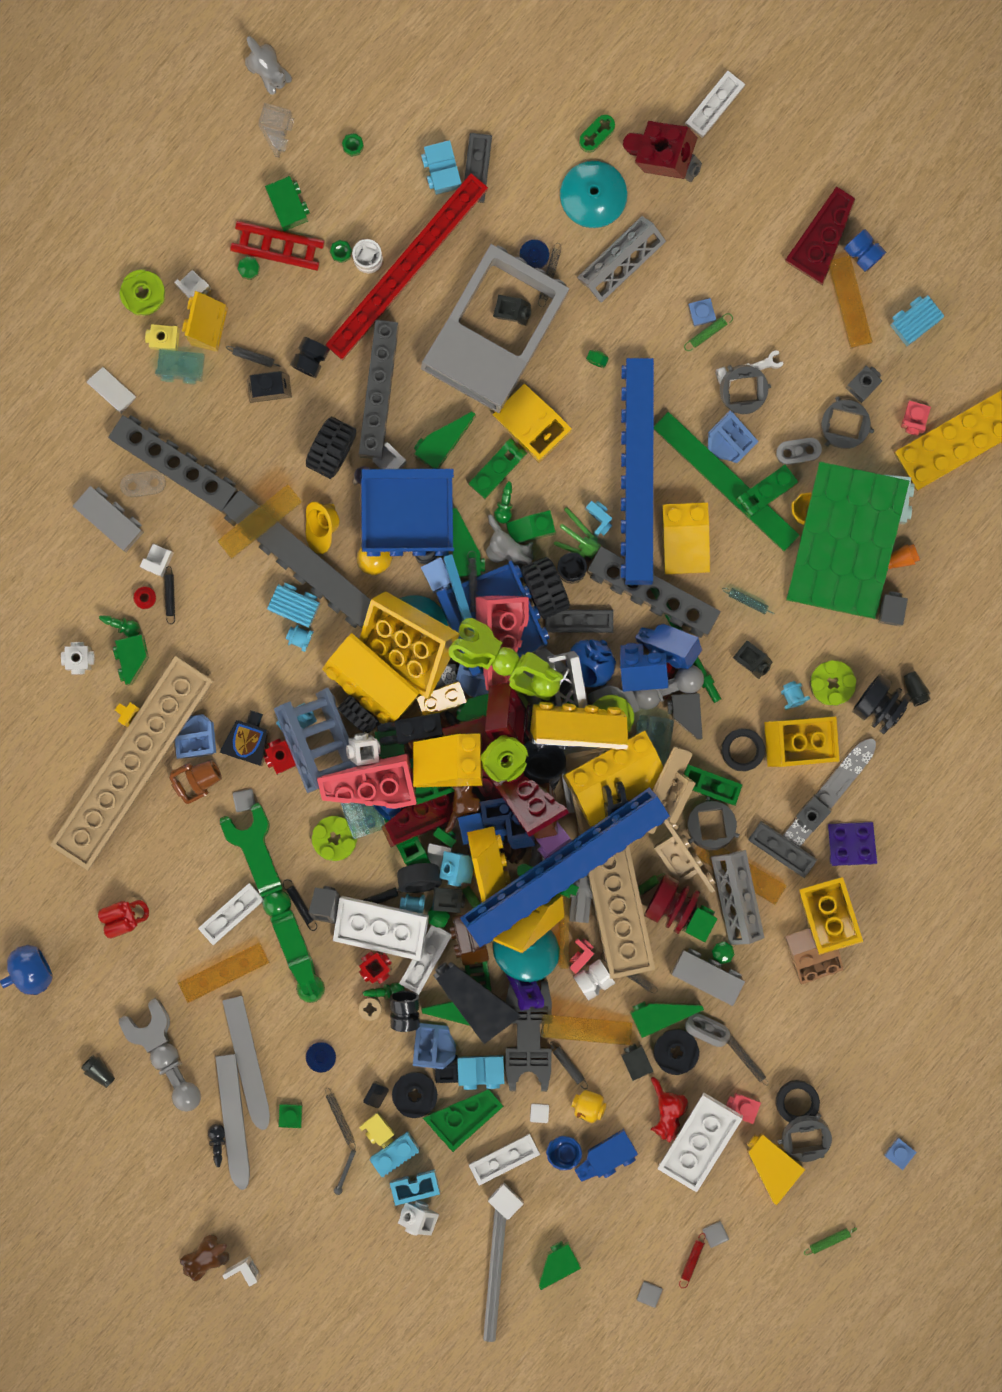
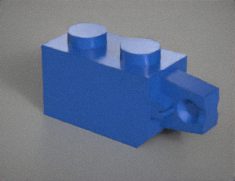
M666 624L658 625L655 630L642 627L635 637L636 642L643 644L648 649L649 654L653 652L666 653L667 663L678 669H689L702 651L699 637Z
M622 1129L588 1149L587 1159L575 1168V1172L581 1182L595 1176L607 1178L616 1172V1167L622 1164L626 1167L636 1161L635 1156L638 1153L625 1130Z

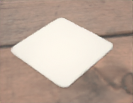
M531 1104L530 1122L548 1123L549 1105Z

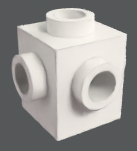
M71 642V647H65V652H61V664L65 666V670L71 671L72 675L85 674V670H92L91 665H94L95 662L94 651H91V647L84 646V642ZM76 653L80 655L78 662L73 661V655Z
M368 733L355 734V737L348 738L349 745L346 746V753L348 759H351L354 764L360 766L379 762L380 744L374 737Z
M416 1200L415 1203H405L398 1224L405 1227V1231L409 1234L431 1236L439 1214L429 1209L427 1203Z

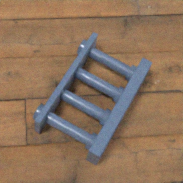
M329 687L316 693L317 700L295 708L290 701L274 708L307 793L319 789L317 777L357 766L347 757L346 746L349 745V737L335 705V697L330 692ZM321 708L326 721L302 729L297 719L298 716ZM330 729L334 742L313 750L309 749L306 737ZM338 750L343 763L319 771L314 759Z

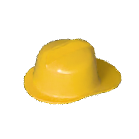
M313 501L306 507V540L312 551L317 554H323L329 550L332 534L340 524L339 515L335 510V505L332 503L320 504Z

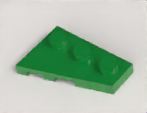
M487 1089L423 1117V1119L449 1149L454 1152L503 1108L504 1105Z

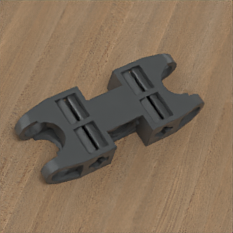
M541 980L540 991L544 998V1007L537 1009L530 1007L529 1010L519 1009L518 999L509 983L506 1003L517 1012H527L518 1013L521 1017L513 1022L517 1023V1047H506V1074L510 1091H516V1082L519 1081V1077L525 1072L536 1074L539 1082H541V1092H547L551 1075L552 1049L551 1047H540V1024H552V1001L548 980ZM530 1012H548V1013H530ZM509 1058H527V1059H509ZM530 1058H548V1059H530Z

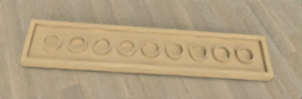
M177 656L174 657L50 844L51 847L87 871L91 868L214 682L213 680Z
M596 748L565 755L566 773L606 752L609 748ZM571 793L580 836L590 829V826ZM628 845L625 850L616 853L605 864L597 866L588 874L610 979L655 970Z

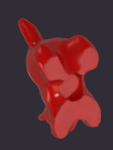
M651 1077L659 1098L660 1121L650 1130L654 1131L662 1140L667 1139V1142L671 1143L672 1139L675 1140L679 1133V1117L686 1113L688 1100L684 1095L664 1092L660 1082L655 1077Z

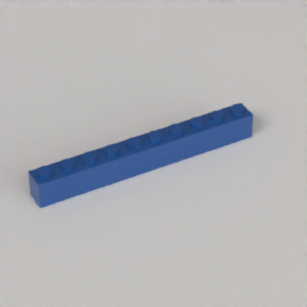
M626 358V365L621 366V379H626V387H621V401H626V409H621V423H625V431H621V445H625V453H621V467H625V475H621V489H625V498H621V511H625V520H621V534H625V542H621V556H625V565L621 564V578H625V585H652L654 358Z
M649 787L463 915L460 919L479 947L488 944L497 935L509 930L513 924L522 918L528 917L539 906L548 903L555 895L567 890L571 884L586 877L597 866L605 864L610 857L625 850L635 840L644 837L655 826L661 825L670 815L658 796Z

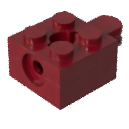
M648 121L644 134L628 133L625 136L623 147L630 155L637 156L635 163L644 173L685 179L698 137L687 126Z

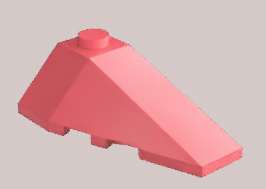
M498 595L476 597V620L486 624L492 630L494 637L503 642L500 648H512L516 653L518 648H521L523 641L521 637L524 627H527L529 620V597ZM492 665L488 670L483 668L487 691H489V686L510 683V675H498L493 670Z
M408 754L379 760L378 763L360 765L317 777L323 801L360 803L366 806H386V808L392 809L417 804L415 787H413V773Z

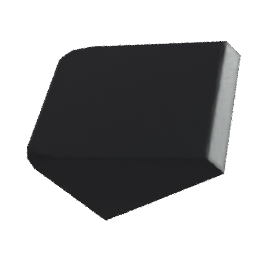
M455 1054V1059L444 1069L435 1068L436 1083H458V1055Z
M377 1081L373 1082L363 1103L379 1108L389 1089Z

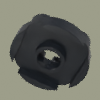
M673 1029L665 1031L659 1036L654 1046L656 1063L664 1072L671 1075L687 1073L696 1066L699 1059L700 1051L697 1041L685 1030ZM680 1046V1051L683 1052L682 1056L678 1055L677 1058H673V1053L670 1052L671 1048Z
M410 1072L401 1076L392 1090L394 1105L402 1115L408 1118H421L435 1107L438 1098L434 1081L420 1072ZM413 1089H418V1093L422 1095L416 1101H412V1097L408 1096V1093L413 1092Z

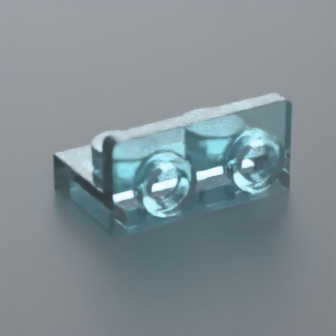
M159 349L157 370H155V375L160 377V381L174 382V379H181L185 384L196 385V381L202 382L205 354Z
M640 715L636 725L637 734L646 731L661 763L666 764L669 758L674 720Z
M351 802L341 803L353 839L382 830L381 827L385 824L384 819L373 806Z

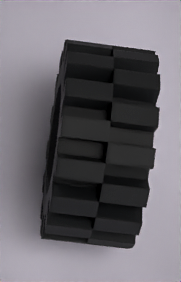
M350 695L337 708L363 733L369 734L379 723L370 712L364 709Z

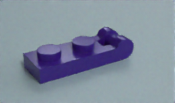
M507 975L518 999L520 1010H529L530 1007L535 1009L544 1007V998L536 981H520Z

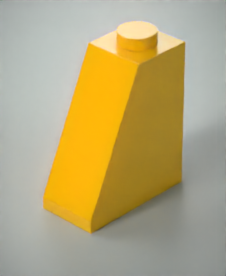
M762 1133L759 1136L755 1134L747 1143V1146H749L747 1152L772 1202L777 1205L802 1175L805 1168Z

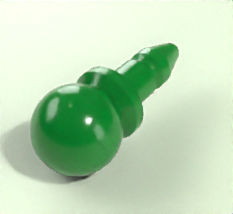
M510 481L505 485L502 499L497 502L498 508L494 512L495 520L501 524L509 522L512 518L510 510L513 507L510 503L512 483Z
M99 616L103 623L118 628V633H124L126 637L137 636L140 633V625L134 620L127 621L126 618H123L120 621L111 616Z
M394 982L390 985L384 984L383 988H370L364 991L363 995L371 998L375 996L384 997L385 1000H389L392 993L405 991V987L399 984V982Z

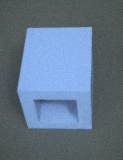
M441 557L421 567L433 593L443 589L446 591L451 588L446 566Z

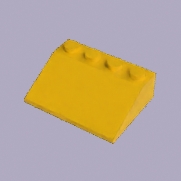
M385 591L371 599L359 640L417 689L420 695L428 699L451 659L449 647L459 638L460 633Z
M642 731L628 739V749L611 748L562 775L591 828L606 818L603 786L608 785L610 787L612 799L616 800L619 798L616 793L615 784L621 781L629 802L649 787L653 791L664 767L646 731Z

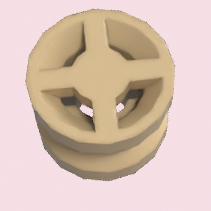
M373 997L364 999L359 1005V1014L368 1021L377 1019L382 1012L380 1001Z

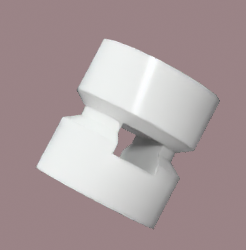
M364 239L354 246L352 255L358 270L367 274L379 270L383 257L378 243L370 239Z
M600 959L589 965L588 971L583 969L573 976L588 1001L599 995L600 989L606 990L615 984L614 980L610 979V974Z

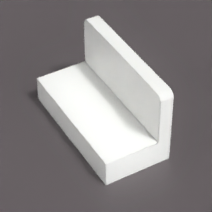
M250 1256L226 1269L222 1275L225 1280L241 1271L249 1287L257 1283L261 1277Z

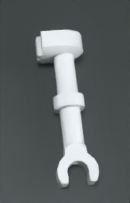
M773 351L768 358L753 363L750 366L758 370L770 367L778 369L783 365V362H773V357L779 354V351ZM725 366L716 369L715 374L719 384H721L724 375L727 373Z

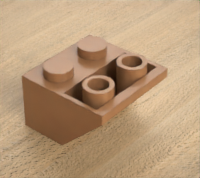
M810 928L785 936L801 985L844 970L839 949L819 955Z

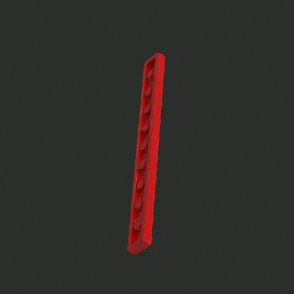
M471 173L325 346L343 361L374 325L375 320L380 318L487 192L488 187Z

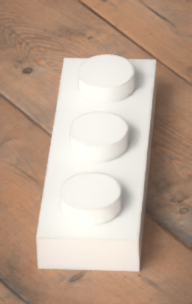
M727 71L685 122V125L703 138L745 87V84Z
M249 883L198 929L214 945L263 902V898Z
M431 925L425 937L422 959L420 961L412 959L399 984L419 995L449 942L451 934Z
M528 1134L470 1163L469 1167L480 1186L539 1156L540 1153L531 1135Z

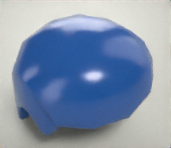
M560 1136L551 1140L546 1151L550 1164L554 1168L563 1171L576 1167L582 1158L580 1144L574 1138L568 1136Z

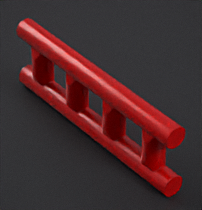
M241 221L236 222L235 229L242 231L239 244H231L230 251L318 271L320 262L313 261L316 248H324L325 240ZM250 233L264 236L261 249L248 246ZM272 238L285 241L283 254L270 251ZM294 243L307 246L305 259L291 256Z

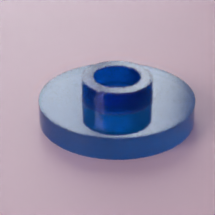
M529 240L522 245L519 256L529 266L541 269L549 260V249L540 240Z
M317 1042L311 1045L306 1053L307 1065L315 1072L323 1073L329 1071L336 1062L334 1048L325 1042Z

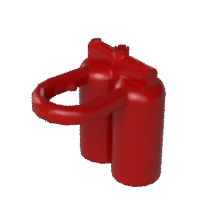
M136 900L131 903L129 901H120L104 907L98 912L99 920L105 924L104 934L110 939L133 931L138 926V923L146 921L149 917V908L142 900ZM140 905L144 910L143 917L135 919V912H132L131 908Z

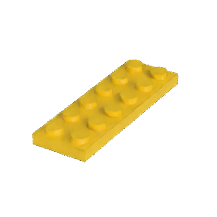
M1002 390L894 452L907 476L911 477V483H914L916 491L1002 442Z

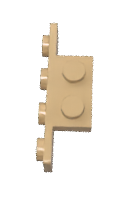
M678 747L672 749L653 789V792L658 796L670 815L666 820L675 824L696 784L683 774L692 757V753ZM655 826L647 833L654 834L657 829V826Z
M665 820L664 823L671 832V835L656 844L654 848L673 877L679 881L680 885L698 873L710 892H715L713 887L716 883L709 872H703L701 866L704 864L697 854H691L688 849L691 847L689 841L684 835L680 837L676 831L679 828L678 825Z

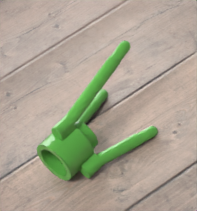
M567 507L564 508V511L587 537L585 536L583 539L564 524H561V529L580 542L578 548L581 550L557 541L554 542V545L569 552L578 553L584 559L586 556L592 559L601 547V544L597 542L598 538L592 535Z

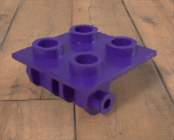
M873 822L828 824L830 864L832 866L877 864Z

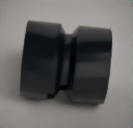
M303 337L298 347L300 353L295 354L290 366L301 373L317 378L321 370L320 362L325 361L330 349L313 339Z
M573 552L563 555L557 567L561 580L567 584L579 583L586 575L587 570L585 559L578 553Z
M412 991L392 993L390 995V1010L392 1011L390 1013L391 1029L398 1032L417 1030L420 1027V1015L418 1012L419 995Z

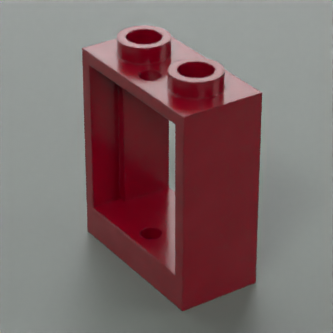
M510 683L489 686L485 732L491 742L498 739L501 735H507L516 738L523 744L526 708L517 692L510 687Z

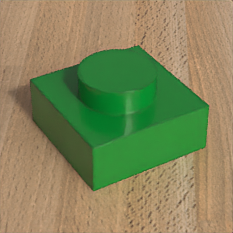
M438 827L433 835L452 848L457 841L454 839L456 834L452 831L446 833V827L443 830Z
M280 1104L278 1127L302 1128L303 1105Z

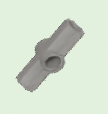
M587 875L573 883L579 889L576 896H570L569 921L589 923L590 904L593 897Z

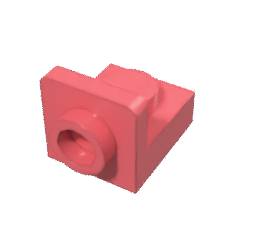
M909 400L901 428L906 429L905 432L911 435L918 436L919 433L923 434L926 430L931 407Z
M577 938L574 941L584 950L582 954L578 951L569 960L572 964L569 968L575 974L594 955L591 951L594 947L585 938L581 941Z
M735 1093L733 1097L729 1096L726 1103L727 1107L743 1115V1121L751 1124L754 1123L761 1102Z

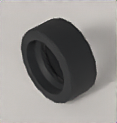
M741 728L732 731L725 737L722 743L721 754L724 762L730 768L745 772L756 768L761 763L765 755V746L763 739L756 732ZM738 737H748L756 745V755L748 763H738L731 757L730 745Z
M433 863L413 864L403 867L397 872L398 886L401 892H427L434 890V887H440L442 884L440 867Z
M794 1080L787 1082L777 1093V1111L789 1123L801 1116H816L820 1107L819 1095L814 1087L805 1081ZM802 1089L809 1094L811 1107L804 1115L795 1116L786 1110L784 1101L786 1095L791 1090Z

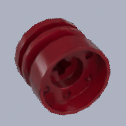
M665 874L644 916L656 923L664 915L667 916L665 927L669 929L673 921H676L677 923L673 931L679 934L692 918L697 908L700 892L694 890L690 898H688L687 894L690 887L686 885L681 893L677 892L679 881Z

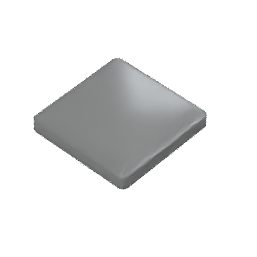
M253 789L233 792L236 812L251 810L252 805L255 804Z
M721 1221L703 1229L711 1248L729 1240Z
M644 1281L637 1301L656 1308L663 1289Z

